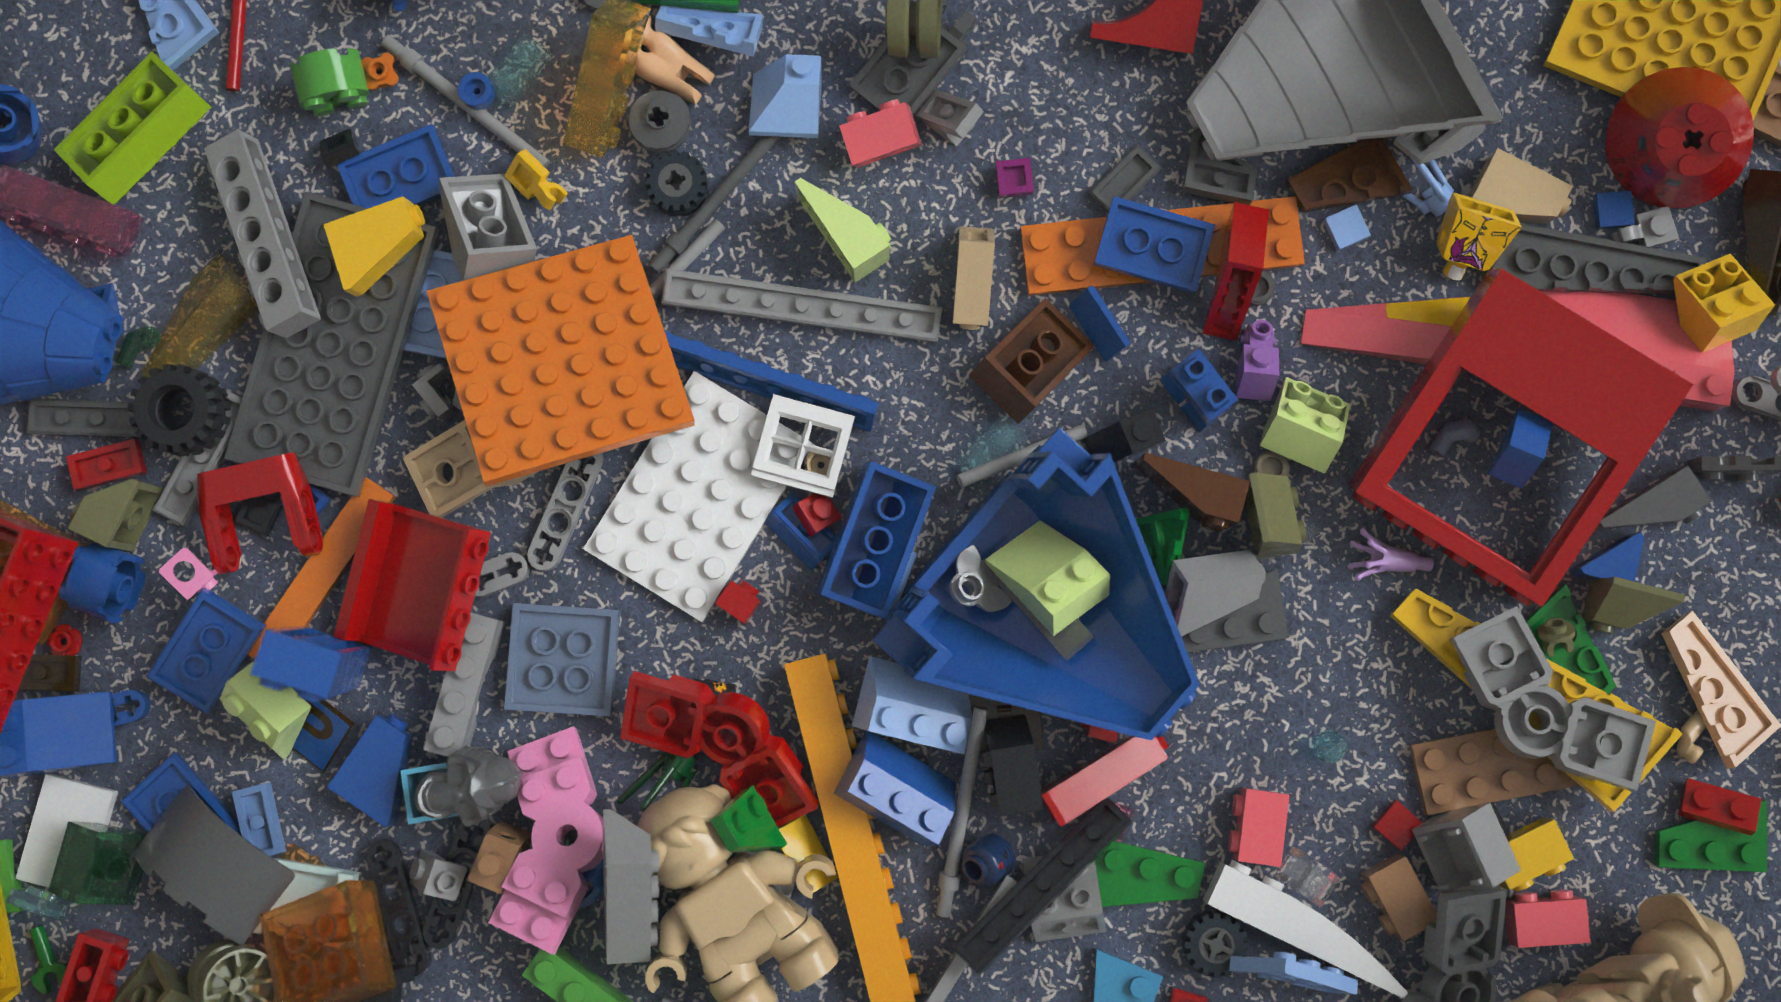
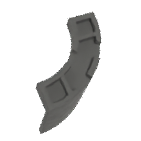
M188 785L181 790L132 853L148 876L153 877L154 875L167 883L162 890L182 907H186L190 902L207 915L203 920L204 923L242 946L295 877L291 869L261 851L221 820L198 797L193 788Z

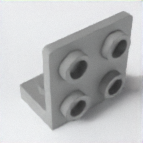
M1044 856L1025 858L1023 860L1024 875ZM1095 861L1031 924L1036 942L1106 932Z

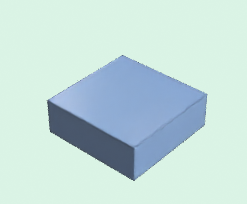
M1357 204L1323 220L1337 252L1371 236Z

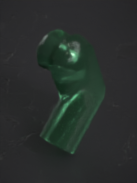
M144 326L128 332L115 362L133 368L138 353L154 348L159 344L161 335L158 329L153 326Z

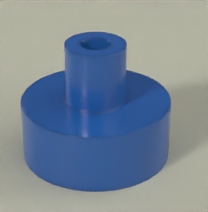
M472 72L466 74L460 80L458 94L467 107L473 110H481L487 108L493 102L495 88L486 75L480 72Z

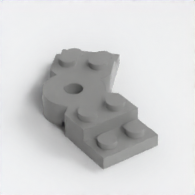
M1517 606L1450 639L1467 670L1463 674L1480 705L1495 710L1494 725L1496 733L1502 744L1509 751L1529 759L1549 756L1556 769L1591 781L1599 780L1631 792L1638 790L1656 721L1586 697L1568 703L1558 691L1548 687L1547 685L1550 684L1553 670ZM1530 712L1538 714L1541 718L1542 725L1539 730H1535L1530 726L1528 722Z

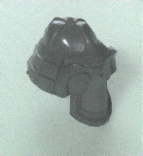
M465 745L464 748L456 750L450 755V758H447V773L430 772L421 780L416 788L414 800L417 809L423 815L432 819H443L457 813L462 819L464 826H477L480 822L495 814L505 803L515 798L520 789L523 771L511 760L499 756L491 750L483 749L477 745L471 747Z

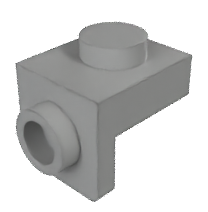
M441 363L436 366L432 364L424 368L417 375L419 380L412 384V386L423 398L419 404L432 419L437 416L446 422L456 412L435 387L451 374Z
M421 849L419 857L413 861L410 868V883L422 894L455 901L467 868L462 864L446 861L436 852Z

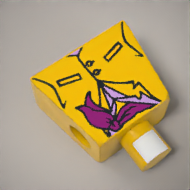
M1452 192L1436 243L1441 257L1448 260L1442 270L1443 273L1453 280H1462L1468 267L1482 271L1489 270L1522 227L1514 210Z

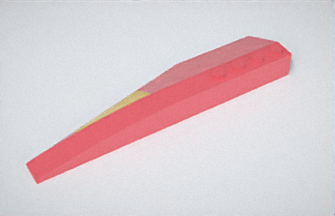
M1540 291L1694 384L1679 406L1708 411H1716L1730 406L1735 372L1732 341L1702 353L1680 327L1676 300L1633 293ZM1471 296L1305 310L1300 344L1427 365Z

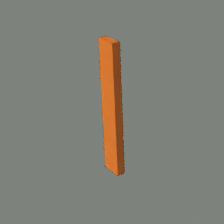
M368 477L365 478L360 497H350L324 535L322 552L311 555L265 621L266 627L249 652V656L256 659L266 629L308 627L353 561L368 500L393 502L396 498L395 495Z

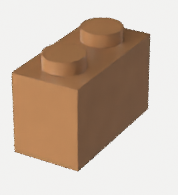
M1397 853L1360 873L1365 882L1360 885L1361 889L1371 904L1376 902L1382 913L1378 920L1388 936L1394 935L1395 938L1404 942L1424 931L1426 923L1436 922L1437 912L1406 856Z

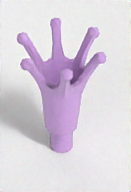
M1361 528L1360 534L1368 539L1367 543L1370 546L1360 544L1355 540L1350 542L1351 547L1371 554L1370 560L1349 563L1347 565L1350 570L1358 567L1368 569L1355 575L1357 581H1360L1365 576L1385 571L1414 572L1422 570L1430 572L1433 569V558L1418 556L1415 552L1389 546L1371 536L1365 528Z

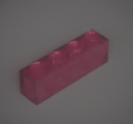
M5 165L1 167V218L19 224L21 218L31 221L30 228L51 235L53 230L64 233L63 240L83 247L85 241L95 244L94 251L115 258L117 253L130 256L144 221L143 217L131 210Z

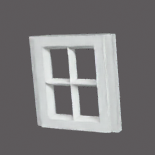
M773 394L751 476L833 498L855 416ZM780 416L806 423L801 442L775 435ZM812 425L838 432L833 450L807 444ZM773 442L799 448L794 467L768 460ZM805 450L831 457L826 476L800 469Z

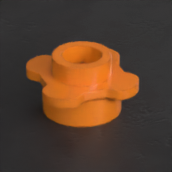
M383 53L381 57L373 59L365 57L362 60L368 89L376 90L378 87L385 88L397 84L399 77L393 67L395 59L390 53ZM378 69L383 70L381 74H377Z

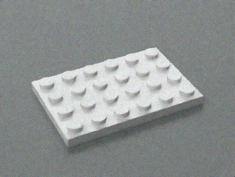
M694 371L684 386V390L695 420V426L651 439L583 549L684 612L704 622L763 527L768 514L774 509L784 493L787 485L751 476L767 415ZM778 423L775 435L801 442V435ZM773 442L768 460L794 467L799 448ZM805 450V454H804L803 460L805 459V457H806V455L808 454L809 451H806V450Z

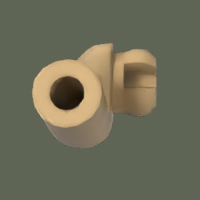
M1698 709L1681 727L1680 731L1683 734L1678 739L1676 749L1680 759L1685 758L1690 764H1695L1703 754V749L1694 744L1700 734L1706 729Z

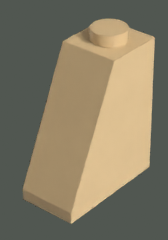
M1497 148L1487 157L1468 197L1514 210L1520 223L1548 224L1556 217L1562 218L1568 210L1572 199L1568 198V195L1573 186Z
M959 226L953 323L960 324V328L977 330L980 329L981 325L988 326L995 248L994 229Z

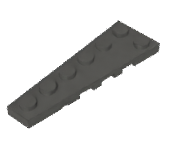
M1520 223L1522 226L1520 231L1490 269L1502 268L1539 291L1675 294L1674 277L1705 264L1707 258Z

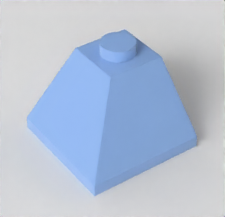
M786 54L753 74L749 135L818 138L822 87L821 56Z

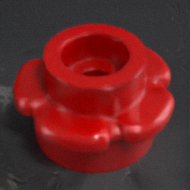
M61 624L56 626L55 631L48 634L47 645L51 648L50 652L52 655L75 656L82 646V635L78 629L71 628V625ZM63 638L67 640L65 645L61 642Z

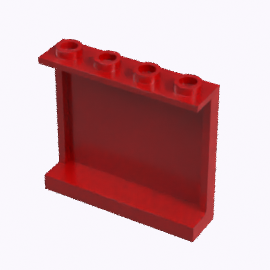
M369 499L333 637L348 641H360L428 664L430 665V670L456 671L457 663L462 653L461 647L466 628L471 618L470 612L475 593L480 583L479 577L484 558L488 552L491 532L392 502Z

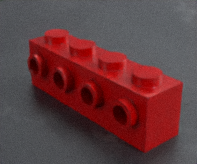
M97 928L78 933L55 1002H113L117 993L115 981L118 972L124 968L129 957V950H126L129 938Z

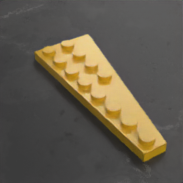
M1415 588L1392 612L1390 617L1471 688L1463 674L1467 670L1450 639L1481 623L1464 617L1453 611V608ZM1547 659L1553 670L1550 684L1547 686L1558 691L1568 703L1586 697L1656 721L1640 782L1683 734L1677 728L1669 727L1653 718V715L1628 705L1614 694H1608L1587 683L1586 679ZM1530 712L1528 722L1533 729L1539 730L1542 725L1541 718L1538 714ZM1565 772L1609 812H1615L1632 793L1599 780L1591 781Z

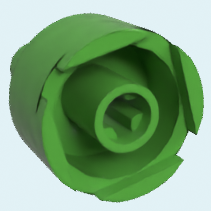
M337 48L325 49L298 57L299 65L291 62L289 66L300 107L305 110H312L314 116H325L335 112L334 106L347 104V108H358L367 105L366 97L370 93L359 51L347 48L348 55H338Z

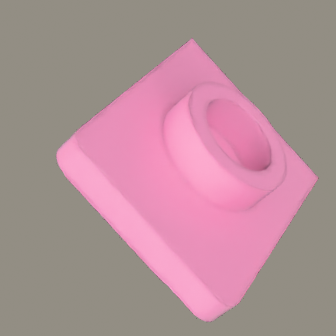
M186 547L182 548L159 569V573L186 600H189L196 593L199 594L203 588L211 590L218 583L214 576L219 572L215 569L210 571ZM187 561L194 566L195 575L190 581H180L176 578L174 567L178 562Z

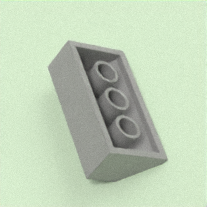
M603 809V897L606 965L651 962V947L658 946L657 924L651 923L658 922L657 900H652V898L659 897L658 875H652V873L659 872V851L651 850L649 833L611 809Z

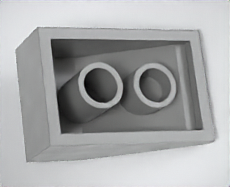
M505 174L439 178L438 184L452 257L461 281L535 260L537 247L511 183L504 177Z

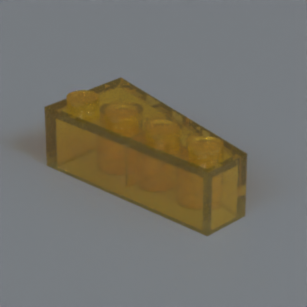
M606 0L592 15L563 145L603 158L610 147H616L621 129L617 128L620 117H623L627 108L628 97H626V94L636 72L635 62L643 43L644 31L651 8L629 0Z

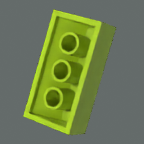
M151 51L54 151L87 186L114 206L177 144L180 138L203 117L211 106Z

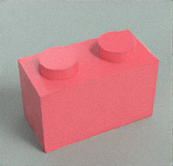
M896 99L879 105L880 111L867 115L866 111H862L846 117L847 123L839 125L852 166L859 168L922 146L908 104L905 102L899 103V100Z
M1241 787L1240 795L1235 794L1232 805V814L1237 816L1236 830H1231L1228 838V851L1233 852V859L1241 862L1281 867L1290 795Z
M1573 890L1550 891L1551 897L1537 898L1536 892L1515 893V899L1506 900L1505 906L1508 944L1517 948L1591 943L1586 899L1573 895Z

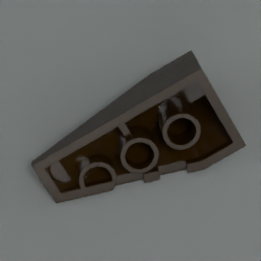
M1750 169L1749 177L1745 179L1742 187L1750 276L1775 304L1768 315L1776 316L1781 303V171Z

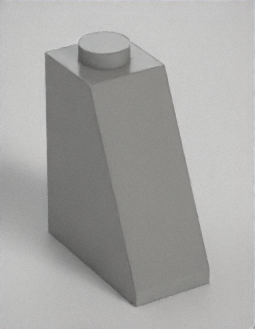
M1251 550L1173 560L1165 596L1181 636L1259 599L1262 584L1266 579V571Z

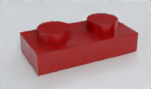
M135 438L66 456L73 490L83 491L147 474L140 440Z
M1687 778L1682 790L1678 815L1752 836L1756 832L1762 799Z

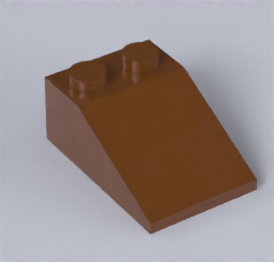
M1044 298L969 374V377L1019 424L1095 345L1050 301Z
M1146 452L1137 460L1135 467L1181 508H1189V515L1193 519L1202 521L1201 527L1222 532V529H1228L1240 522L1250 481Z

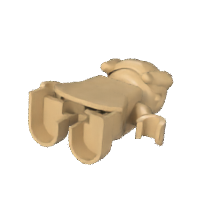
M709 785L702 788H679L651 803L640 817L637 826L650 834L651 850L659 851V872L652 873V875H658V882L665 888L671 890L685 889L680 893L677 904L669 909L661 919L658 949L661 952L651 959L646 971L645 983L648 990L655 993L661 980L657 970L661 967L668 966L676 971L677 980H686L687 965L681 955L685 954L690 939L693 940L699 950L702 968L709 982V991L717 1002H776L777 993L758 968L759 965L772 957L779 962V970L793 992L800 991L818 981L837 964L838 947L819 920L810 914L807 916V910L780 892L774 885L790 886L791 881L796 882L799 891L805 897L812 899L814 885L806 881V873L812 869H820L827 877L836 875V870L833 862L824 855L812 854L805 857L800 864H796L795 858L771 850L761 851L753 855L741 852L726 862L733 852L728 851L713 826L711 819L731 801V795L727 789L718 785Z

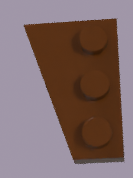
M1383 138L1360 140L1293 176L1285 183L1292 196L1296 197L1297 204L1302 213L1406 195L1413 191Z

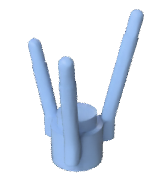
M1412 159L1430 186L1421 193L1425 198L1423 201L1412 193L1401 196L1416 205L1424 215L1431 211L1435 217H1438L1446 211L1454 189L1446 181L1435 159L1427 162L1434 176L1424 163L1419 165Z

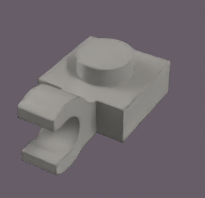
M1668 206L1636 214L1634 216L1635 225L1621 228L1618 232L1611 234L1613 241L1622 243L1638 241L1640 246L1650 248L1679 239Z

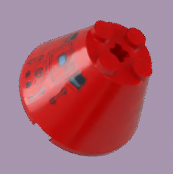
M1676 67L1661 70L1635 83L1626 91L1614 107L1609 118L1605 151L1607 161L1617 181L1626 191H1631L1632 195L1637 199L1657 207L1668 206L1669 208L1677 209L1696 206L1723 193L1742 173L1753 146V119L1742 94L1734 85L1720 75L1694 67ZM1687 131L1689 134V141L1685 146H1683L1682 143L1686 140V136L1684 135V133Z

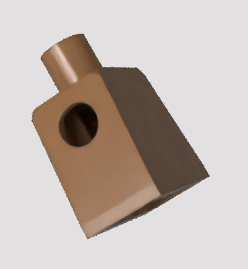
M500 820L486 833L467 881L503 895L505 889L501 886L517 855L527 851L532 833ZM502 835L508 836V837H510V838H512V839H507V838L503 837Z

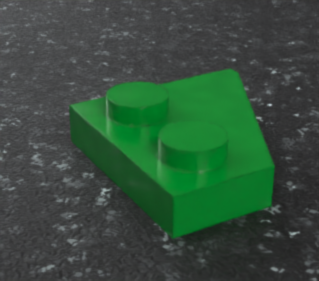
M753 785L739 792L711 819L713 826L729 852H740L745 849L748 852H757L764 848L776 851L787 845L786 840L767 810L764 799L759 796Z

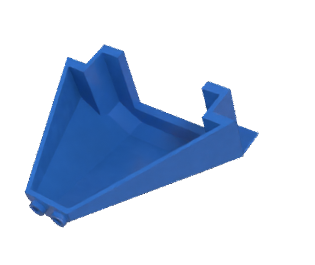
M1060 427L1052 433L1042 446L1039 445L1026 456L1013 473L1008 472L909 583L904 591L906 595L894 606L885 620L887 623L872 640L904 668V672L912 679L1150 741L1155 736L1157 738L1161 737L1172 724L1170 720L1179 708L1181 710L1185 709L1196 696L1194 691L1200 685L1110 453L1093 454L1091 456ZM1040 520L1086 549L1110 574L1109 596L1078 618L1094 638L1067 661L1013 600L1006 608L996 612H986L976 605L971 607L959 605L952 598L949 585L953 576L956 575V559L960 552L974 545L979 552L981 560H985ZM962 585L964 592L969 595L968 588Z

